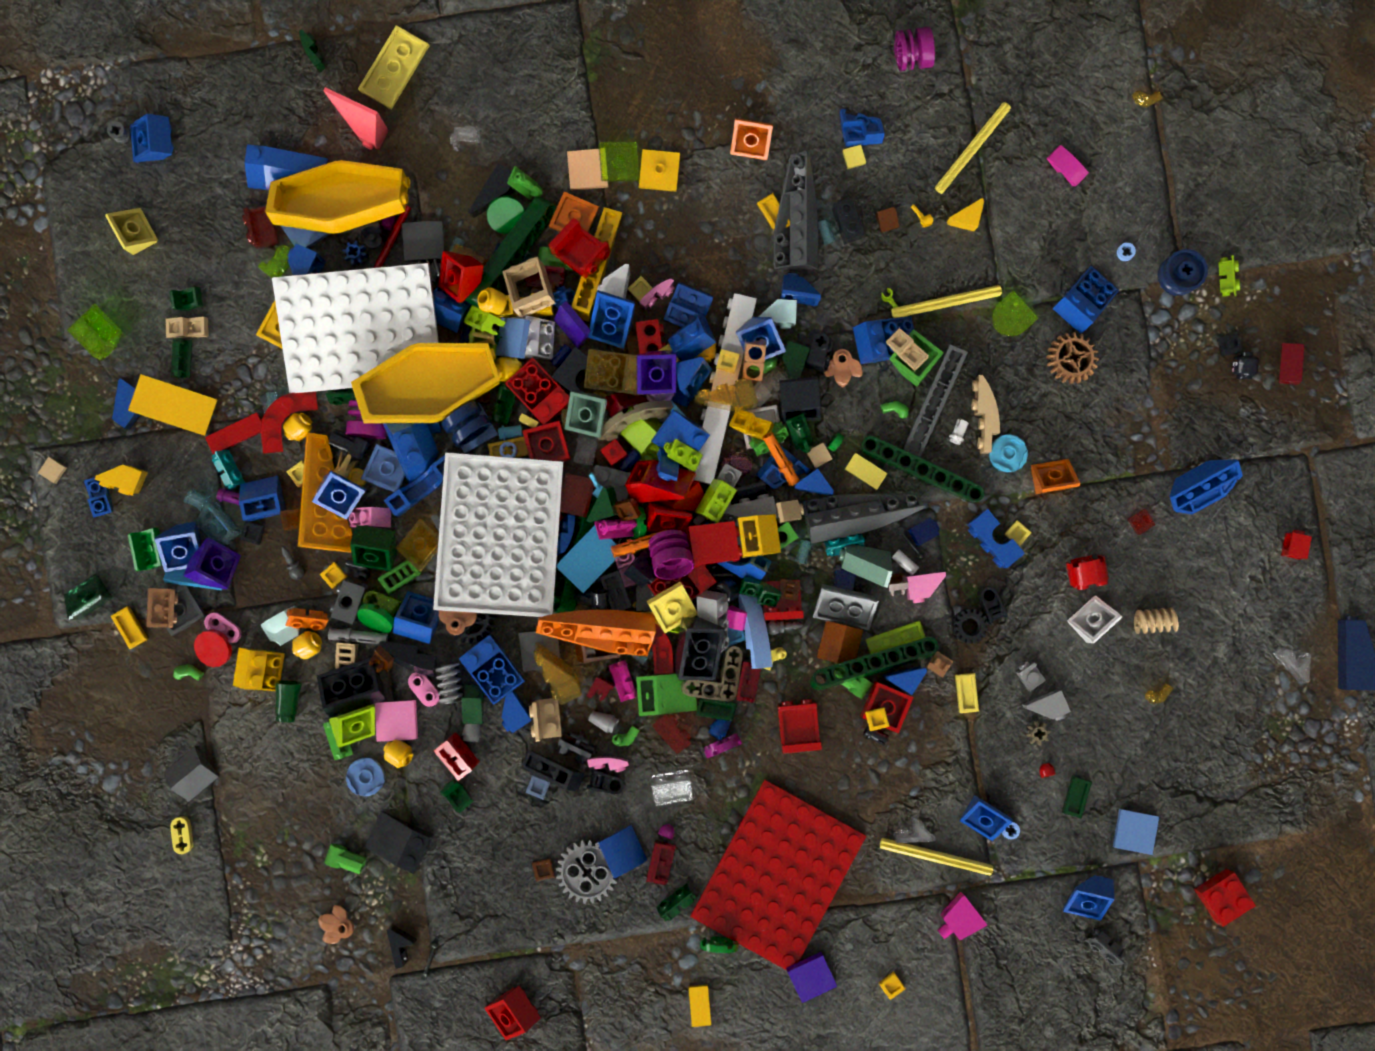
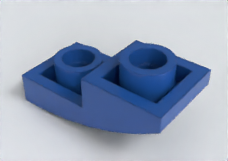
M659 448L657 453L659 462L656 467L659 477L666 481H677L679 463L667 457L668 453L665 452V449Z
M95 477L84 480L90 498L87 500L93 518L113 512L109 488L99 485L100 481L95 480Z
M567 515L560 521L559 531L561 533L558 534L557 556L565 552L571 541L575 525V515Z

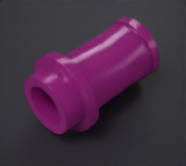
M225 487L223 489L219 488L216 499L220 500V502L226 501L239 505V500L234 498H239L240 493L229 491Z

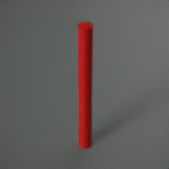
M406 205L405 212L400 213L373 268L383 266L402 228L401 224L405 222L411 210L409 206Z

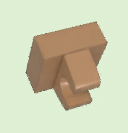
M936 651L926 667L943 678L953 661Z

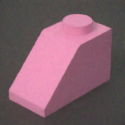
M946 572L906 577L908 581V589H906L907 599L913 600V603L925 602L924 598H929L946 577Z

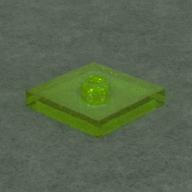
M599 142L601 181L640 180L637 142Z

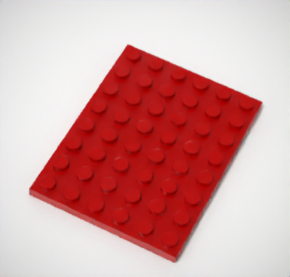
M764 779L690 917L733 941L737 940L740 945L786 970L787 967L798 963L863 844L866 835Z

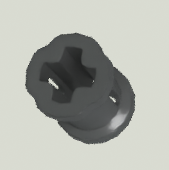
M111 122L107 127L108 135L115 139L116 142L125 144L130 140V131L124 128L120 122Z

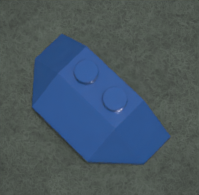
M383 423L406 479L410 484L429 469L439 452L427 423Z
M1209 460L1177 477L1169 495L1173 510L1178 513L1194 514L1224 498L1234 487L1237 480H1240L1243 476L1239 460Z

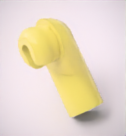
M782 647L771 649L772 664L776 660L786 658L787 652Z

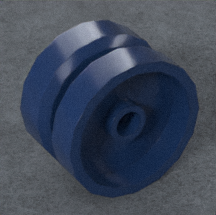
M1182 249L1173 253L1161 263L1158 270V281L1167 293L1174 296H1183L1199 288L1205 282L1208 275V266L1200 253L1191 249Z
M471 401L458 408L441 424L448 434L454 433L451 439L457 447L470 443L492 425L486 415H480L482 409L476 401Z

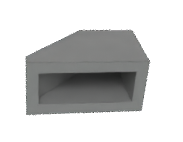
M1058 689L1022 704L1023 708L1056 721L1066 718V714L1071 712L1062 690Z

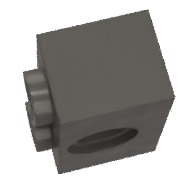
M343 580V583L338 585L336 594H338L337 600L332 603L330 612H332L331 617L350 624H357V612L360 606L364 604L369 588ZM348 596L352 599L350 607L344 604V600Z

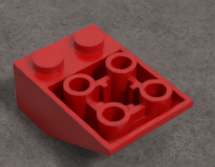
M533 357L505 382L506 386L542 425L552 423L568 408L569 395Z
M637 461L625 486L630 498H635L637 503L681 500L686 498L696 477V472L679 467L677 481H666L660 478L657 473L656 467L659 461Z
M700 565L699 567H694L684 577L672 580L656 578L647 586L656 596L681 582L692 601L714 585L716 580L705 565Z

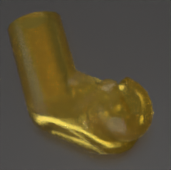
M1136 91L1133 93L1132 99L1136 104L1147 108L1160 101L1162 96L1158 91L1150 96L1141 91Z
M1165 683L1159 692L1148 691L1145 694V699L1149 700L1151 704L1163 703L1173 691V688Z

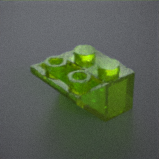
M95 303L67 329L94 358L101 361L117 347L123 332Z

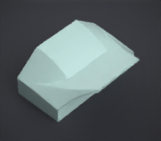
M288 609L261 624L270 642L274 641L280 646L299 636L300 628L285 626L288 619Z

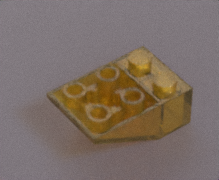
M588 349L584 388L645 395L637 394V355Z
M746 378L736 380L734 385L728 386L727 383L716 387V390L710 392L709 389L697 392L698 395L694 399L695 404L733 412L752 409L758 404L752 380L747 381Z
M535 643L534 659L538 667L542 666V675L545 682L550 683V691L554 700H559L562 705L581 696V684L573 667L540 643Z

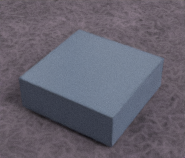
M533 774L525 793L543 800L550 782Z

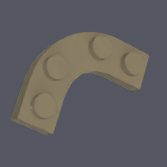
M651 401L635 405L634 410L627 413L619 412L603 425L601 438H598V440L612 441L616 439L622 430L635 421L666 417L673 408L672 402Z

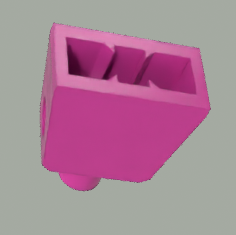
M960 892L940 914L946 923L937 931L944 940L953 932L959 940H962L986 927L987 924L965 895Z

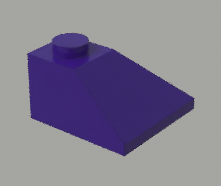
M672 350L650 351L638 354L637 394L676 393V354Z
M208 537L190 558L183 576L200 585L228 589L241 555Z

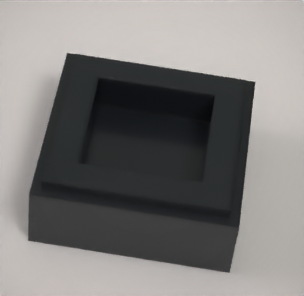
M245 521L240 540L260 545L265 527Z

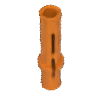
M766 433L762 439L778 464L779 472L783 473L789 486L797 484L800 479L793 469V463L787 459L774 433Z
M657 533L634 540L627 539V542L611 546L613 557L616 558L628 553L635 554V551L648 548V541Z

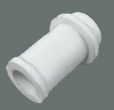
M957 419L953 433L949 435V441L960 445L964 441L963 436L969 423Z

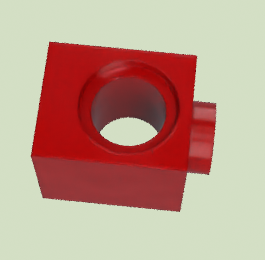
M616 439L600 450L612 467L627 457V453Z
M1300 530L1285 533L1281 556L1299 560L1308 559L1312 536H1307L1304 531Z

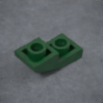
M301 29L299 35L302 46L315 68L321 73L325 66L322 63L324 59L317 52L319 50L315 44L317 40L310 32L306 34Z
M744 576L739 586V594L756 597L757 603L776 607L782 595L781 591L775 587L748 576Z

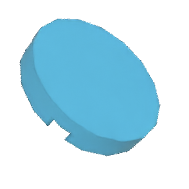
M1011 434L1002 435L995 439L992 443V452L989 453L992 465L999 471L1006 473L1015 472L1022 468L1028 457V450L1024 441L1018 436Z

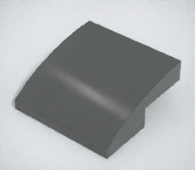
M442 221L401 224L404 262H418V260L423 262L426 259L433 260V258L441 260L444 251Z

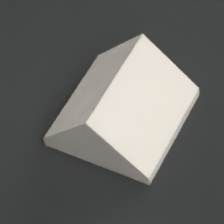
M1095 595L1067 621L1086 643H1095L1122 616Z

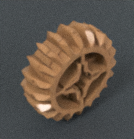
M1073 332L1071 336L1065 333L1064 337L1059 336L1057 341L1051 343L1053 347L1048 348V352L1051 354L1047 355L1046 359L1051 360V362L1047 363V366H1053L1050 373L1056 371L1055 378L1058 379L1062 376L1063 383L1067 379L1069 384H1073L1074 381L1077 384L1081 383L1082 379L1085 381L1088 379V375L1094 374L1092 369L1098 367L1093 363L1099 361L1098 357H1094L1098 350L1093 351L1092 348L1095 344L1089 345L1090 338L1088 337L1083 340V334L1077 337L1076 332ZM1065 345V356L1059 359L1060 349ZM1075 345L1079 346L1084 352L1078 351ZM1070 356L1079 357L1075 361L1070 359L1066 360ZM1086 358L1085 367L1080 372V361ZM1062 365H1067L1072 372L1065 370Z

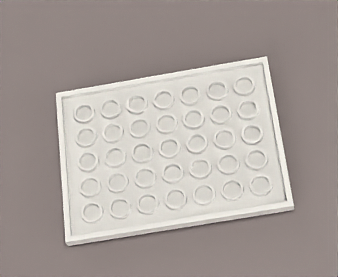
M429 263L272 278L289 394L352 388V381L408 346L416 343H439Z
M445 453L433 610L534 617L553 614L563 462Z

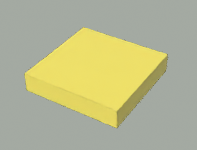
M681 582L646 601L664 633L681 625L682 617H694L697 615V610Z

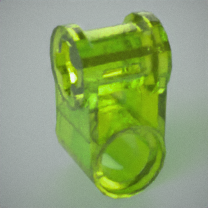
M369 591L364 595V604H371L369 597L375 596L377 603H372L375 605L374 608L378 610L379 608L385 609L395 619L402 601L376 591Z

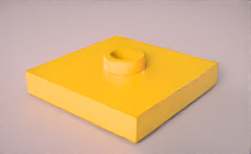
M642 149L639 188L677 192L680 153Z

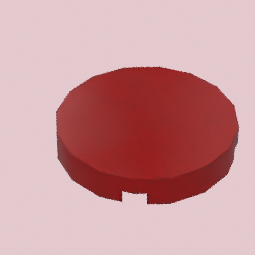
M215 629L202 632L194 642V650L197 657L202 663L210 667H220L229 661L232 656L231 644L229 645L227 636Z

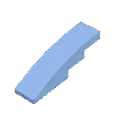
M739 594V609L747 612L744 630L746 649H750L752 669L772 667L770 643L761 604L757 603L756 597Z

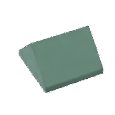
M571 391L565 430L601 438L607 399L598 394Z

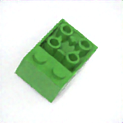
M676 673L636 677L639 716L697 711L696 697L687 696L682 692L681 684L684 680H678ZM691 682L690 685L686 686V689L690 693L692 689L696 690V686H693Z

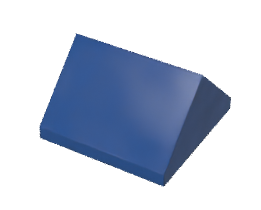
M752 317L736 331L744 352L745 339L746 343L759 341L760 339L766 340L765 360L786 352L772 317ZM759 347L750 348L748 352L749 357L754 360L761 358L762 350Z
M698 357L676 363L679 389L690 401L693 400L712 371V368L704 358Z
M330 471L322 479L312 502L347 520L366 489Z
M921 666L883 674V678L904 692L913 695L925 676L927 669Z
M974 795L961 816L960 822L993 841L1013 822V819Z

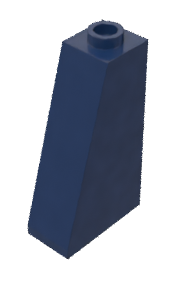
M1345 616V620H1338V689L1375 690V651L1366 621L1358 620V616Z

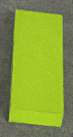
M916 621L866 638L865 641L869 653L872 654L926 637L921 622Z

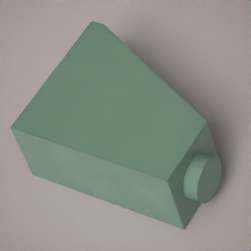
M855 544L845 546L844 550H840L838 560L841 561L842 569L888 588L893 572L891 552Z

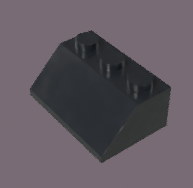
M681 618L673 667L678 680H716L725 631L724 627L703 618Z
M371 658L317 675L322 708L330 718L386 700L382 680L379 673L376 672L375 663L371 666L369 665Z

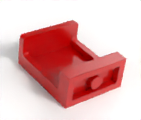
M574 217L549 244L552 255L585 279L595 273L598 265L605 261L611 252L608 242L604 241L602 243L581 228L580 222Z
M735 521L689 526L686 528L694 567L740 560L742 548L737 542L739 528L735 526Z
M812 699L801 700L800 704H793V701L781 702L782 705L777 707L782 753L822 750L819 736L817 703L812 702Z

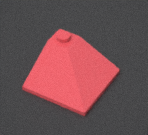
M325 87L323 91L361 140L362 145L370 150L373 148L380 150L389 130L379 113Z

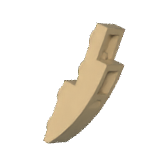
M978 375L972 382V391L975 392V399H972L971 409L974 410V416H982L978 421V429L981 430V437L978 438L977 443L978 449H980V454H989L992 452V435L1000 434L999 412L988 382L983 375Z

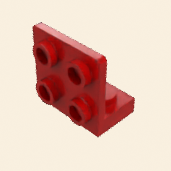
M780 581L765 582L778 590L780 588ZM800 588L798 601L780 598L776 607L763 605L764 620L804 618L801 607Z

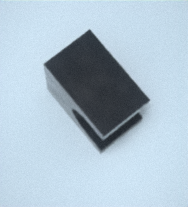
M574 347L552 378L569 393L571 391L583 392L577 387L579 376L586 372H592L603 379L607 373L604 368Z

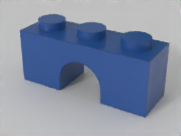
M985 509L967 524L969 527L968 531L974 538L977 537L982 542L980 546L985 552L992 554L994 557L992 560L999 568H1008L1025 553L1014 539H1008L1003 544H998L994 541L992 533L1000 523L988 509Z

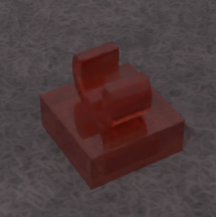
M1142 509L1127 519L1137 535H1141L1156 525L1146 509Z

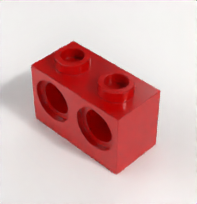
M658 319L635 322L640 354L648 352L647 350L650 346H656L658 350L666 346L665 343H661V336L664 335L663 324H659ZM649 327L656 330L652 336L645 334V330Z
M456 732L434 750L458 781L471 772L480 762Z

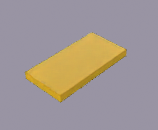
M140 374L128 411L206 436L218 400Z

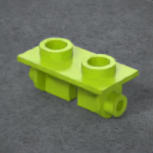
M1231 255L1232 260H1228L1225 257L1220 258V262H1218L1219 276L1227 275L1226 279H1220V293H1222L1223 297L1230 296L1231 292H1234V295L1237 296V291H1240V280L1236 279L1235 272H1239L1238 260L1235 261L1233 255Z
M677 439L673 443L667 442L664 445L665 452L668 453L667 457L693 472L696 471L703 454Z

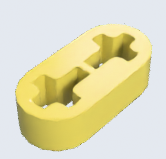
M180 816L171 822L172 845L176 853L185 854L193 847L192 828L190 820L185 816ZM180 821L181 824H185V827L182 828V834L181 828L177 827V824L180 823ZM182 838L183 843H187V847H185L184 850L183 847H179V843L182 842Z

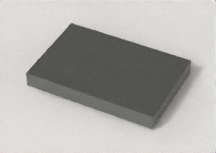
M822 584L813 618L869 630L879 597Z

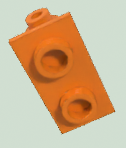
M292 607V609L287 610L288 619L285 626L307 628L315 631L324 630L328 622L327 613L309 610V616H307L306 609Z

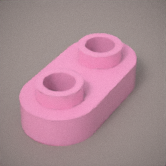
M210 613L206 616L204 625L207 630L215 629L221 631L227 636L229 643H235L240 639V628L220 613ZM215 619H218L219 624L217 626L214 625ZM230 630L234 631L233 637L229 635Z
M416 672L410 675L408 685L425 706L436 705L440 700L439 690L428 676ZM416 678L421 680L420 685L415 684ZM428 693L433 695L432 700L427 699Z

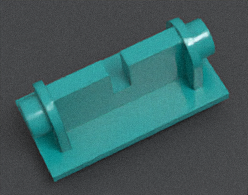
M229 450L215 451V454L212 455V462L218 472L224 470L225 473L220 475L225 487L232 490L236 488V485L245 483Z
M857 533L853 536L824 541L827 556L831 555V557L839 555L840 550L845 546L852 544L864 546L865 540L861 533Z

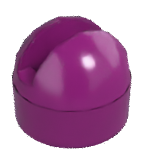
M670 824L663 825L658 832L659 835L671 840L675 833L673 826Z

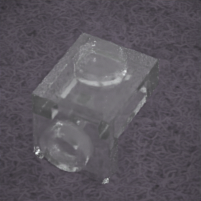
M464 126V128L454 127V133L450 135V144L455 151H459L460 141L479 143V132L472 126Z

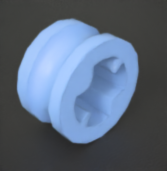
M1123 243L1117 250V256L1122 261H1129L1136 253V249L1131 243ZM1122 248H1124V250L1128 248L1130 250L1128 252L1130 256H1128V254L1124 256V251L1122 250Z
M504 442L499 449L501 456L515 458L518 452L516 445L512 442ZM506 446L509 448L511 446L513 447L512 455L504 454V452H506L504 450Z
M1012 822L1010 825L1015 829V832H1011L1012 835H1009L1006 829L1002 832V835L1008 839H1015L1020 834L1019 826Z

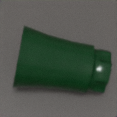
M291 680L275 681L276 721L294 722L302 682Z

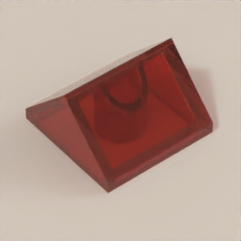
M566 473L561 492L560 513L587 517L594 484L590 478Z

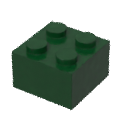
M356 525L350 542L353 565L391 572L397 555L395 531L373 528L368 525Z

